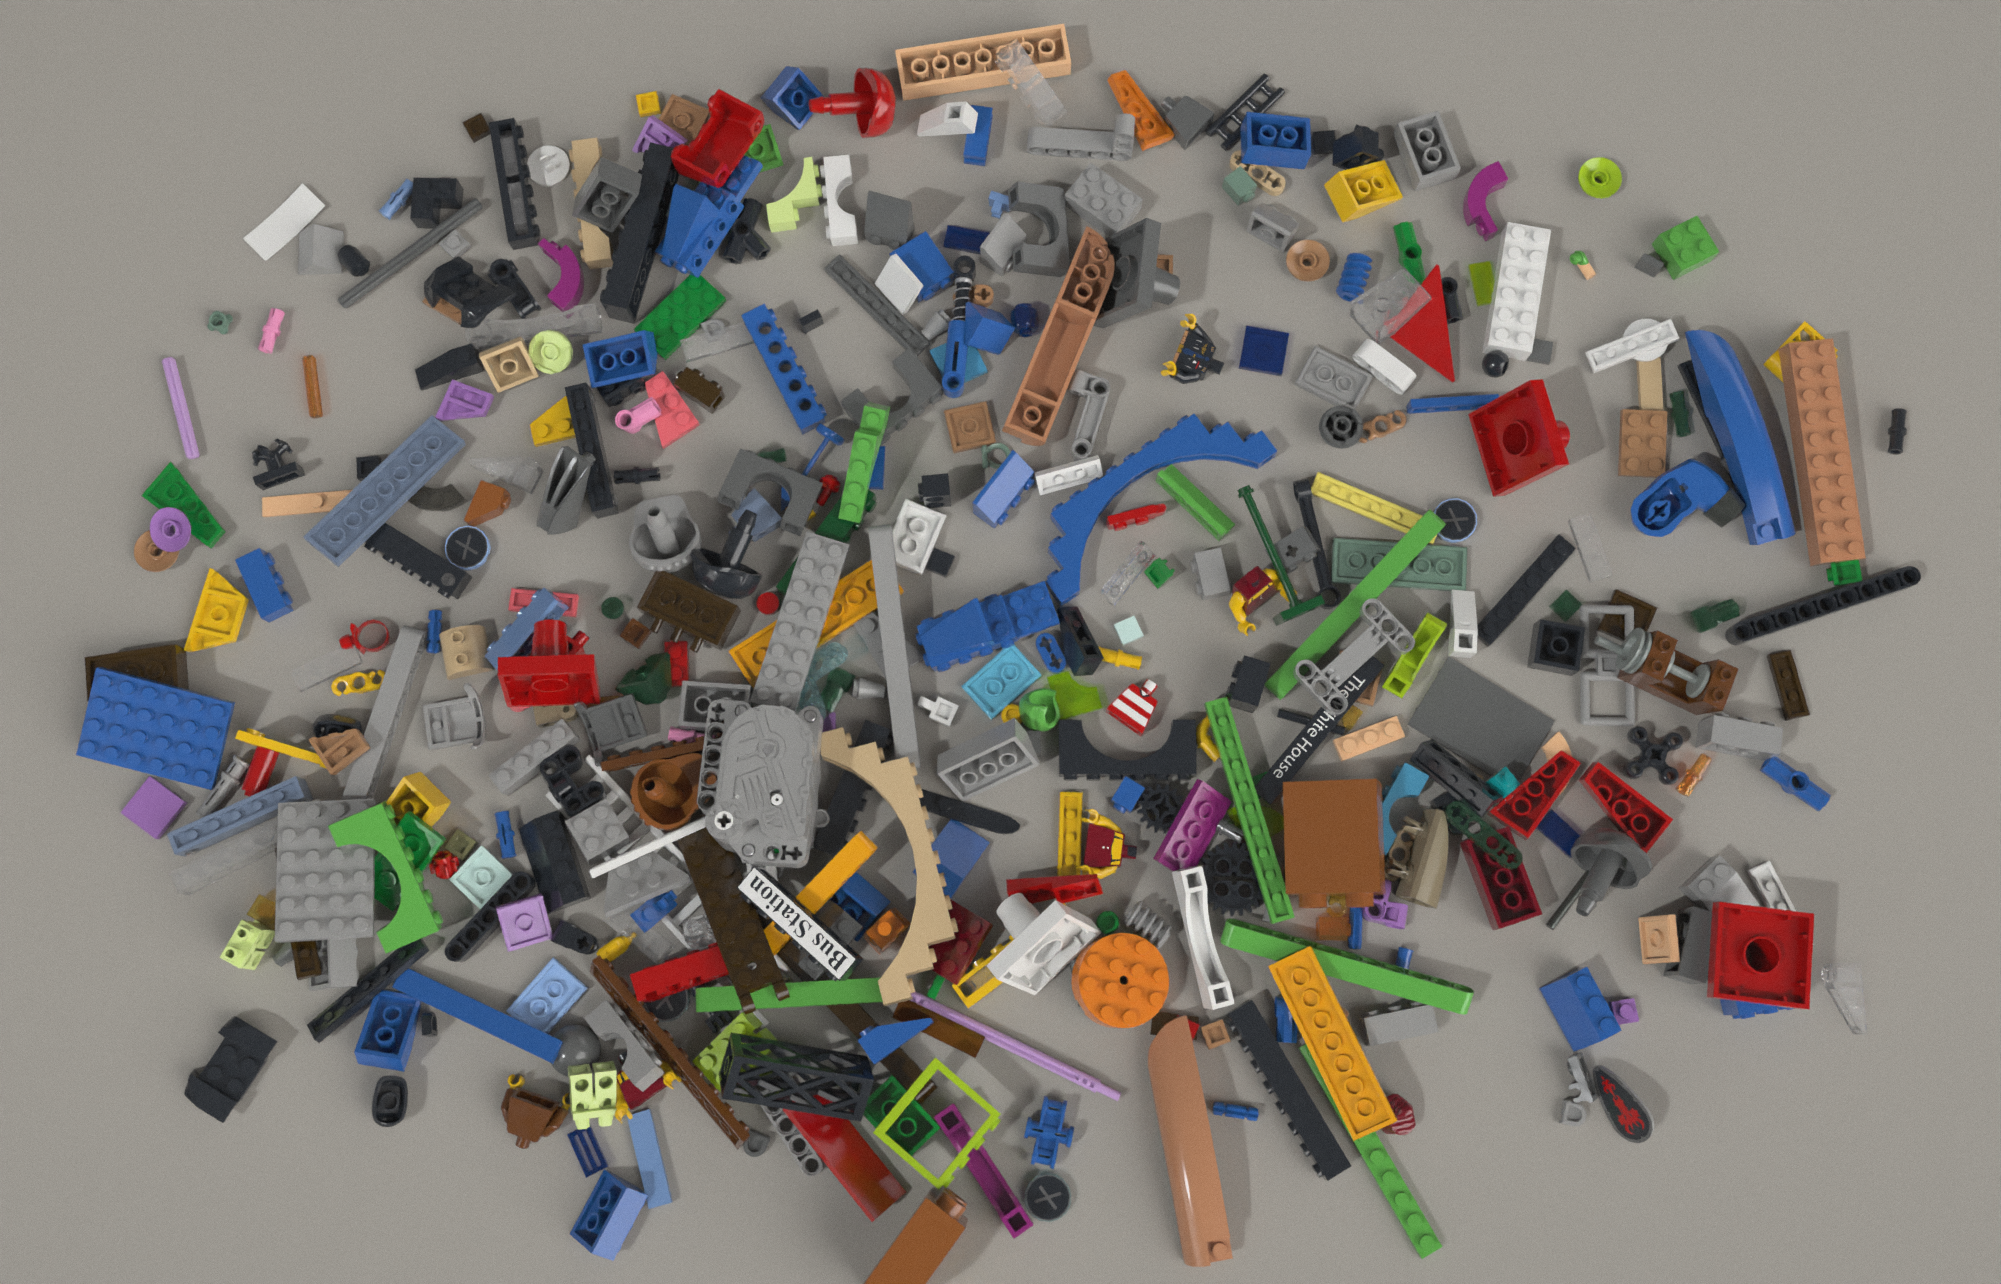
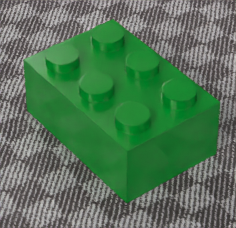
M891 1075L868 1098L863 1115L877 1128L907 1090ZM914 1098L885 1133L912 1156L941 1127Z

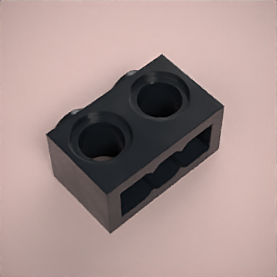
M948 473L921 476L922 483H918L920 502H924V506L927 508L951 507Z

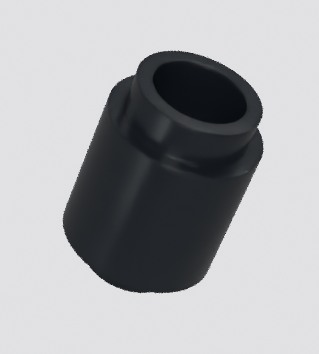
M345 245L339 250V261L354 277L364 276L369 271L370 262L356 247Z

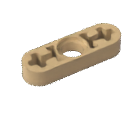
M1241 150L1235 151L1231 156L1230 168L1233 171L1240 166L1246 171V167L1249 166V164L1244 163L1236 164V160L1241 159ZM1251 164L1248 171H1246L1257 184V187L1269 195L1278 196L1284 191L1286 184L1284 177L1268 166ZM1254 169H1260L1263 172V176L1256 178L1251 172ZM1272 183H1279V186H1276L1275 188L1271 187Z

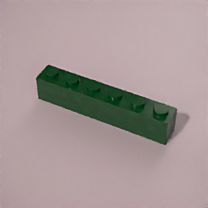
M868 489L861 523L838 518L842 501L841 496L814 534L849 544L852 539L850 537L852 533L862 527L865 515L875 509L877 505L876 494ZM798 557L776 586L778 592L784 596L786 595Z

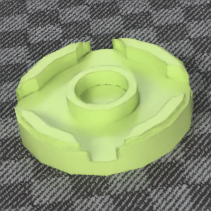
M551 329L541 331L529 343L528 352L534 366L543 373L554 374L562 372L572 361L573 349L571 342L559 331Z

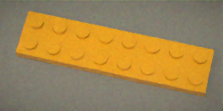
M872 560L839 580L817 648L841 634L868 614L878 610ZM899 584V591L901 595L904 593V590ZM777 620L729 650L732 658L753 689Z
M1309 946L1269 965L1272 976L1353 1141L1396 1122L1397 1118L1312 947Z

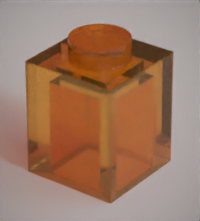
M1347 917L1316 918V941L1344 942L1347 941V937H1350L1351 924L1347 923Z

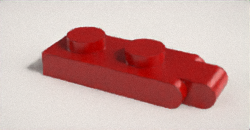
M1163 503L1153 504L1107 516L1108 530L1120 531L1126 529L1127 525L1135 523L1136 526L1146 524L1150 519L1164 515L1166 505Z

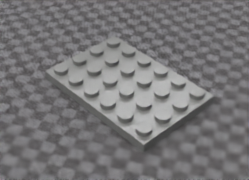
M374 798L278 803L276 943L374 937L375 849L360 844H348L337 847L328 827L333 822L374 806Z

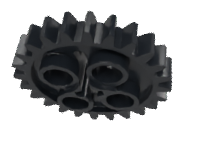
M1236 841L1232 843L1231 848H1229L1227 842L1223 843L1222 850L1218 845L1214 846L1215 854L1209 850L1207 851L1209 859L1201 858V861L1205 864L1202 867L1207 885V904L1211 902L1214 904L1212 911H1215L1218 907L1221 908V915H1224L1226 910H1229L1230 917L1234 916L1236 910L1239 916H1243L1244 908L1248 913H1251V905L1258 908L1260 905L1257 899L1263 900V896L1249 850H1245V843L1240 848H1237ZM1218 861H1224L1228 865L1226 873H1220L1216 869ZM1241 862H1246L1250 865L1251 871L1249 874L1241 873L1239 870ZM1234 873L1236 878H1253V882L1237 881L1232 885L1230 880H1213V876L1230 877ZM1217 884L1226 886L1227 894L1225 896H1219L1216 893L1215 887ZM1240 885H1245L1250 889L1248 897L1240 896L1238 892Z

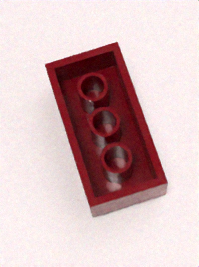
M1509 826L1460 843L1492 930H1498L1542 915Z

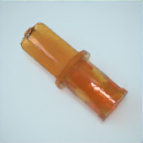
M1700 754L1690 770L1686 769V775L1676 787V790L1680 794L1689 797L1698 782L1703 780L1701 776L1712 759L1706 754Z

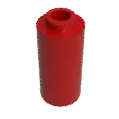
M257 746L241 788L245 790L244 795L250 797L267 789L280 754L279 752Z

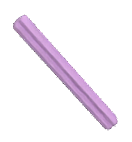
M172 357L164 358L162 365L185 455L190 460L195 459L200 454L176 360Z

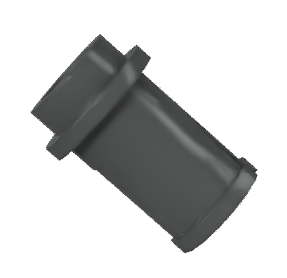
M1222 818L1216 828L1219 831V835L1224 834L1238 844H1241L1243 839L1237 836L1236 833L1244 837L1242 829L1231 823L1230 819L1225 820Z

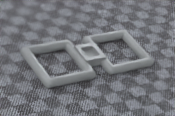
M1581 605L1579 608L1580 627H1585L1581 657L1595 658V672H1582L1580 674L1581 724L1585 726H1634L1635 686L1626 682V717H1590V681L1622 680L1617 678L1620 671L1616 666L1618 654L1610 650L1589 649V614H1625L1626 639L1628 634L1634 630V608L1630 605Z

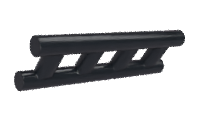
M1267 74L1261 75L1205 130L1209 137L1216 132L1225 140L1221 144L1223 150L1227 151L1241 137L1240 127L1244 118L1237 111L1244 104L1255 113H1265L1285 94L1281 87L1273 91L1265 84L1269 80ZM1258 90L1268 97L1261 106L1251 98ZM1229 119H1232L1239 126L1232 134L1222 127Z

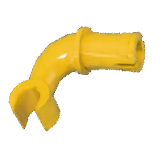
M1206 714V717L1196 727V743L1198 745L1197 748H1201L1215 762L1220 755L1216 744L1210 739L1211 736L1208 735L1211 726Z

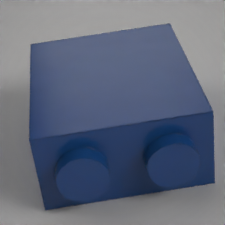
M926 231L889 253L890 256L897 254L924 285L916 297L918 303L922 300H929L935 295V292L941 288L946 289L953 284L954 271Z

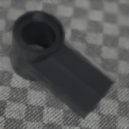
M1444 277L1441 279L1442 287L1450 290V293L1443 291L1447 324H1452L1463 319L1457 294L1458 284L1454 278Z

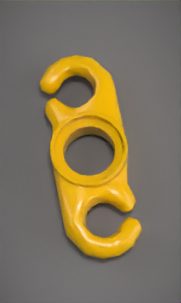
M378 670L377 674L382 677L383 681L385 672ZM374 671L370 673L355 672L337 677L332 682L331 689L335 695L341 696L342 692L337 689V685L340 682H344L346 689L343 691V694H363L380 690L382 681L379 684L373 682V677L376 675ZM358 677L365 679V685L361 689L354 687V681Z

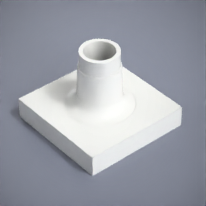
M1016 893L1005 899L996 912L1014 940L986 966L997 980L1036 995L1086 948L1101 931L1090 918L1056 900L1040 914L1023 894Z

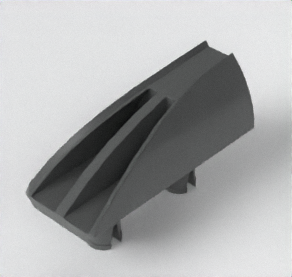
M562 446L552 465L537 517V527L545 530L547 535L565 533L577 527L583 498L586 494L585 491H587L586 485L590 468L594 465L593 461H595L591 453L585 452L581 456L569 446Z

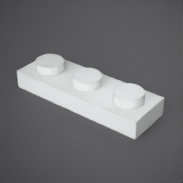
M1096 455L1034 472L1038 492L1040 495L1090 482L1096 477L1100 479L1103 477L1100 458Z

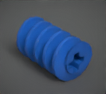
M1350 253L1347 255V262L1344 264V270L1339 279V286L1336 289V293L1340 298L1353 303L1361 302L1362 298L1358 295L1364 294V290L1361 287H1366L1367 285L1365 281L1369 279L1367 272L1372 269L1368 263H1371L1373 259L1361 253Z

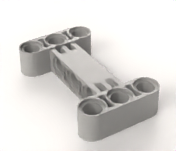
M1368 599L1360 607V616L1368 624L1369 628L1322 671L1310 660H1301L1293 670L1295 679L1332 716L1342 714L1348 706L1346 697L1338 690V687L1381 647L1387 644L1398 655H1405L1414 647L1415 640L1412 634L1377 599ZM1366 606H1374L1377 611L1376 615H1369L1366 612ZM1382 622H1389L1392 625V631L1385 632L1381 626ZM1399 638L1407 640V649H1402L1398 646L1397 641ZM1307 666L1310 669V675L1307 677L1300 675L1299 667ZM1315 683H1323L1326 686V692L1322 694L1316 692ZM1332 699H1338L1341 702V710H1334L1331 707L1330 702Z

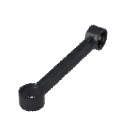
M1308 479L1293 481V491L1295 499L1299 503L1304 526L1309 529L1321 549L1316 553L1317 557L1313 559L1320 588L1317 596L1321 595L1325 590H1331L1336 595V601L1333 605L1324 603L1320 606L1323 609L1329 610L1340 602L1341 594L1332 585L1312 504L1311 486Z

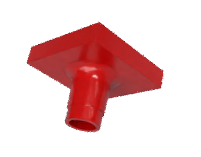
M1543 379L1529 380L1468 414L1493 497L1506 496L1569 465L1565 448L1570 440V431L1563 421L1555 420Z
M547 619L534 624L532 656L498 657V678L507 707L573 705L577 702H583L586 705L600 703V684L594 654L569 655L567 625L563 621Z
M1713 902L1707 998L1810 1010L1814 913L1727 902ZM1746 949H1748L1751 954L1750 965L1746 960Z

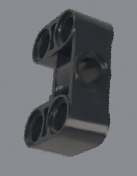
M573 745L565 746L548 756L540 763L539 767L550 792L569 818L607 798L604 787L600 782L590 781L578 788L571 779L570 775L581 769L583 765L580 751ZM576 756V759L574 761H566L568 757ZM550 768H556V769H557V770H556L554 773H552V774H547V773H546L547 770L550 769ZM594 791L601 792L598 797H590V794ZM572 804H581L576 810L569 809Z

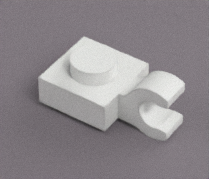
M921 696L917 703L918 707L931 711L930 719L950 727L959 707L941 697H938L936 702H933Z

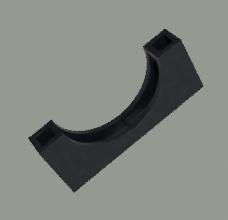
M1059 720V777H1064L1065 781H1076L1077 777H1086L1087 781H1099L1100 777H1109L1110 781H1121L1125 776L1132 777L1133 781H1144L1146 777H1155L1156 781H1166L1168 777H1178L1179 781H1188L1197 774L1196 720H1172L1170 734L1165 744L1155 753L1137 760H1119L1102 754L1091 745L1085 736L1082 720Z

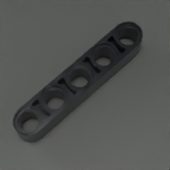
M521 871L514 873L447 944L444 951L446 958L454 962H465L500 926L496 907L503 905V896L509 893L511 902L526 898L535 888L536 881L533 875ZM525 876L528 882L526 887L521 889L518 881L521 877ZM493 911L495 919L493 922L488 923L486 915L488 912ZM477 928L479 935L477 939L472 940L470 932L472 929ZM460 945L462 948V954L460 957L456 958L454 955V949L455 947Z

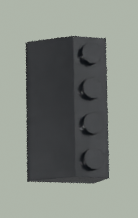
M556 810L534 818L520 827L519 832L539 892L543 896L547 915L591 899L563 814Z

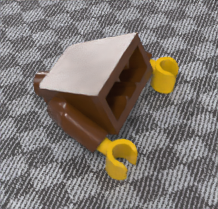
M511 1074L508 1077L510 1088L505 1092L501 1111L504 1121L507 1123L506 1130L508 1133L517 1136L515 1145L519 1148L527 1149L531 1141L538 1142L542 1137H548L560 1128L569 1113L568 1109L571 1108L570 1104L566 1103V1098L570 1093L563 1096V1105L560 1107V1102L522 1089L521 1087L525 1083L523 1076H520L518 1083L514 1084L515 1075Z

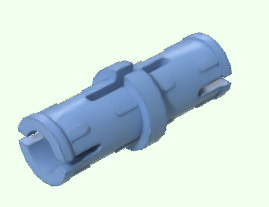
M406 179L395 193L392 192L390 194V199L378 210L385 218L390 220L401 206L404 207L406 205L405 201L412 194L413 182Z

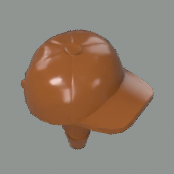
M690 753L667 760H653L638 770L630 790L632 796L631 803L635 806L634 811L640 813V819L645 820L644 824L646 826L651 825L659 830L673 831L689 823L696 810L699 809L697 794L702 755ZM716 775L710 776L707 779V784H714L717 781Z

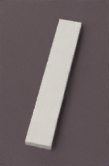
M706 816L590 868L588 871L591 878H595L705 828Z

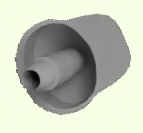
M669 495L640 502L635 510L634 528L629 538V547L634 560L644 569L653 572L666 571L668 573L677 572L692 563L691 550L701 549L702 538L699 527L690 517L683 499L679 495Z

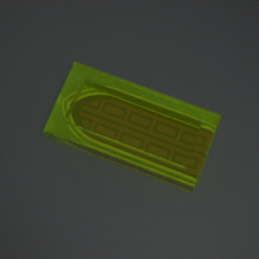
M1490 261L1469 264L1468 269L1477 307L1491 304L1495 280Z

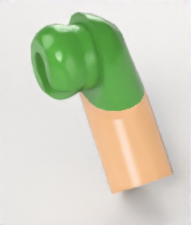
M1578 250L1570 255V262L1579 267L1586 280L1596 275L1583 251Z

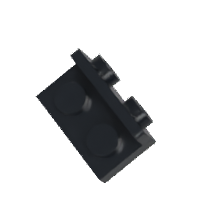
M640 377L596 388L610 408L620 405L624 398L629 395L639 393L643 386H645V381Z

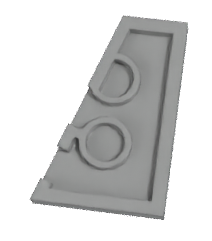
M872 612L853 625L886 678L879 617ZM906 641L909 668L923 661L924 658L920 651Z

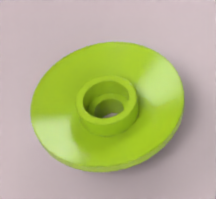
M1603 157L1589 159L1582 165L1579 170L1578 181L1586 194L1594 198L1603 199L1614 195L1618 191L1622 183V174L1619 167L1613 161ZM1594 179H1599L1601 183H1597Z

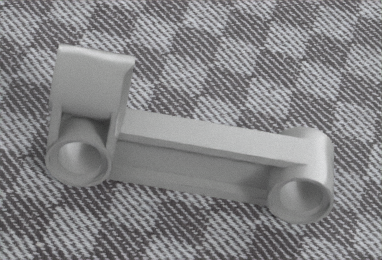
M1081 370L1074 371L1067 388V392L1069 391L1086 399L1072 444L1071 456L1074 461L1091 456L1110 393V383L1107 379ZM1096 387H1103L1106 391L1099 394L1094 389ZM1083 447L1087 450V453L1080 455L1075 450Z

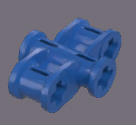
M1044 1096L1040 1122L1032 1120V1117H1028L1024 1138H1036L1031 1158L1032 1165L1039 1163L1054 1169L1058 1144H1065L1066 1147L1070 1148L1074 1127H1062L1067 1100L1060 1102ZM1048 1107L1057 1108L1059 1110L1049 1109ZM1032 1128L1040 1129V1130H1043V1131L1041 1132V1131H1037V1130H1032ZM1055 1133L1063 1134V1135H1066V1136L1064 1137V1136H1060V1135H1055Z

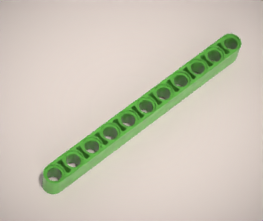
M1429 509L1271 676L1264 686L1281 700L1298 682L1293 675V670L1298 662L1310 660L1315 664L1358 619L1360 607L1368 599H1376L1441 531L1446 523ZM1307 666L1299 667V673L1302 676L1309 671Z
M1226 919L1220 940L1223 945L1275 961H1280L1311 946L1327 976L1465 1015L1468 1013L1474 994L1473 989L1462 984L1237 919Z

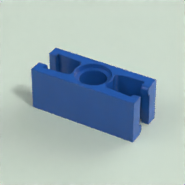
M971 105L978 113L975 133L966 135L963 154L964 164L985 166L993 119V108Z

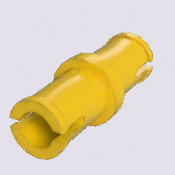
M1098 646L1104 657L1103 662L1112 663L1115 667L1121 665L1137 670L1140 669L1142 656L1125 653L1122 649L1116 651Z

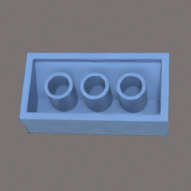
M545 587L542 590H537L531 598L532 602L527 607L524 606L517 613L516 616L518 618L513 624L510 623L503 629V635L500 639L493 641L487 648L488 653L485 657L498 670V657L528 656L532 651L534 624L547 619L559 620L569 606Z

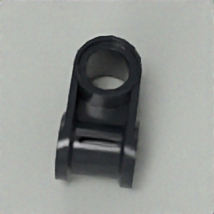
M562 919L550 940L560 946L586 955L593 954L598 948V940L594 935ZM583 940L589 943L588 947H584L582 944Z

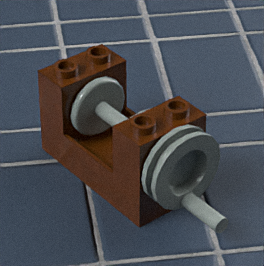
M1636 628L1628 634L1622 645L1600 635L1595 638V644L1618 654L1616 659V666L1620 669L1617 676L1618 679L1694 715L1724 710L1738 668L1719 659L1702 663L1675 650L1677 639L1658 630L1648 632L1641 628Z

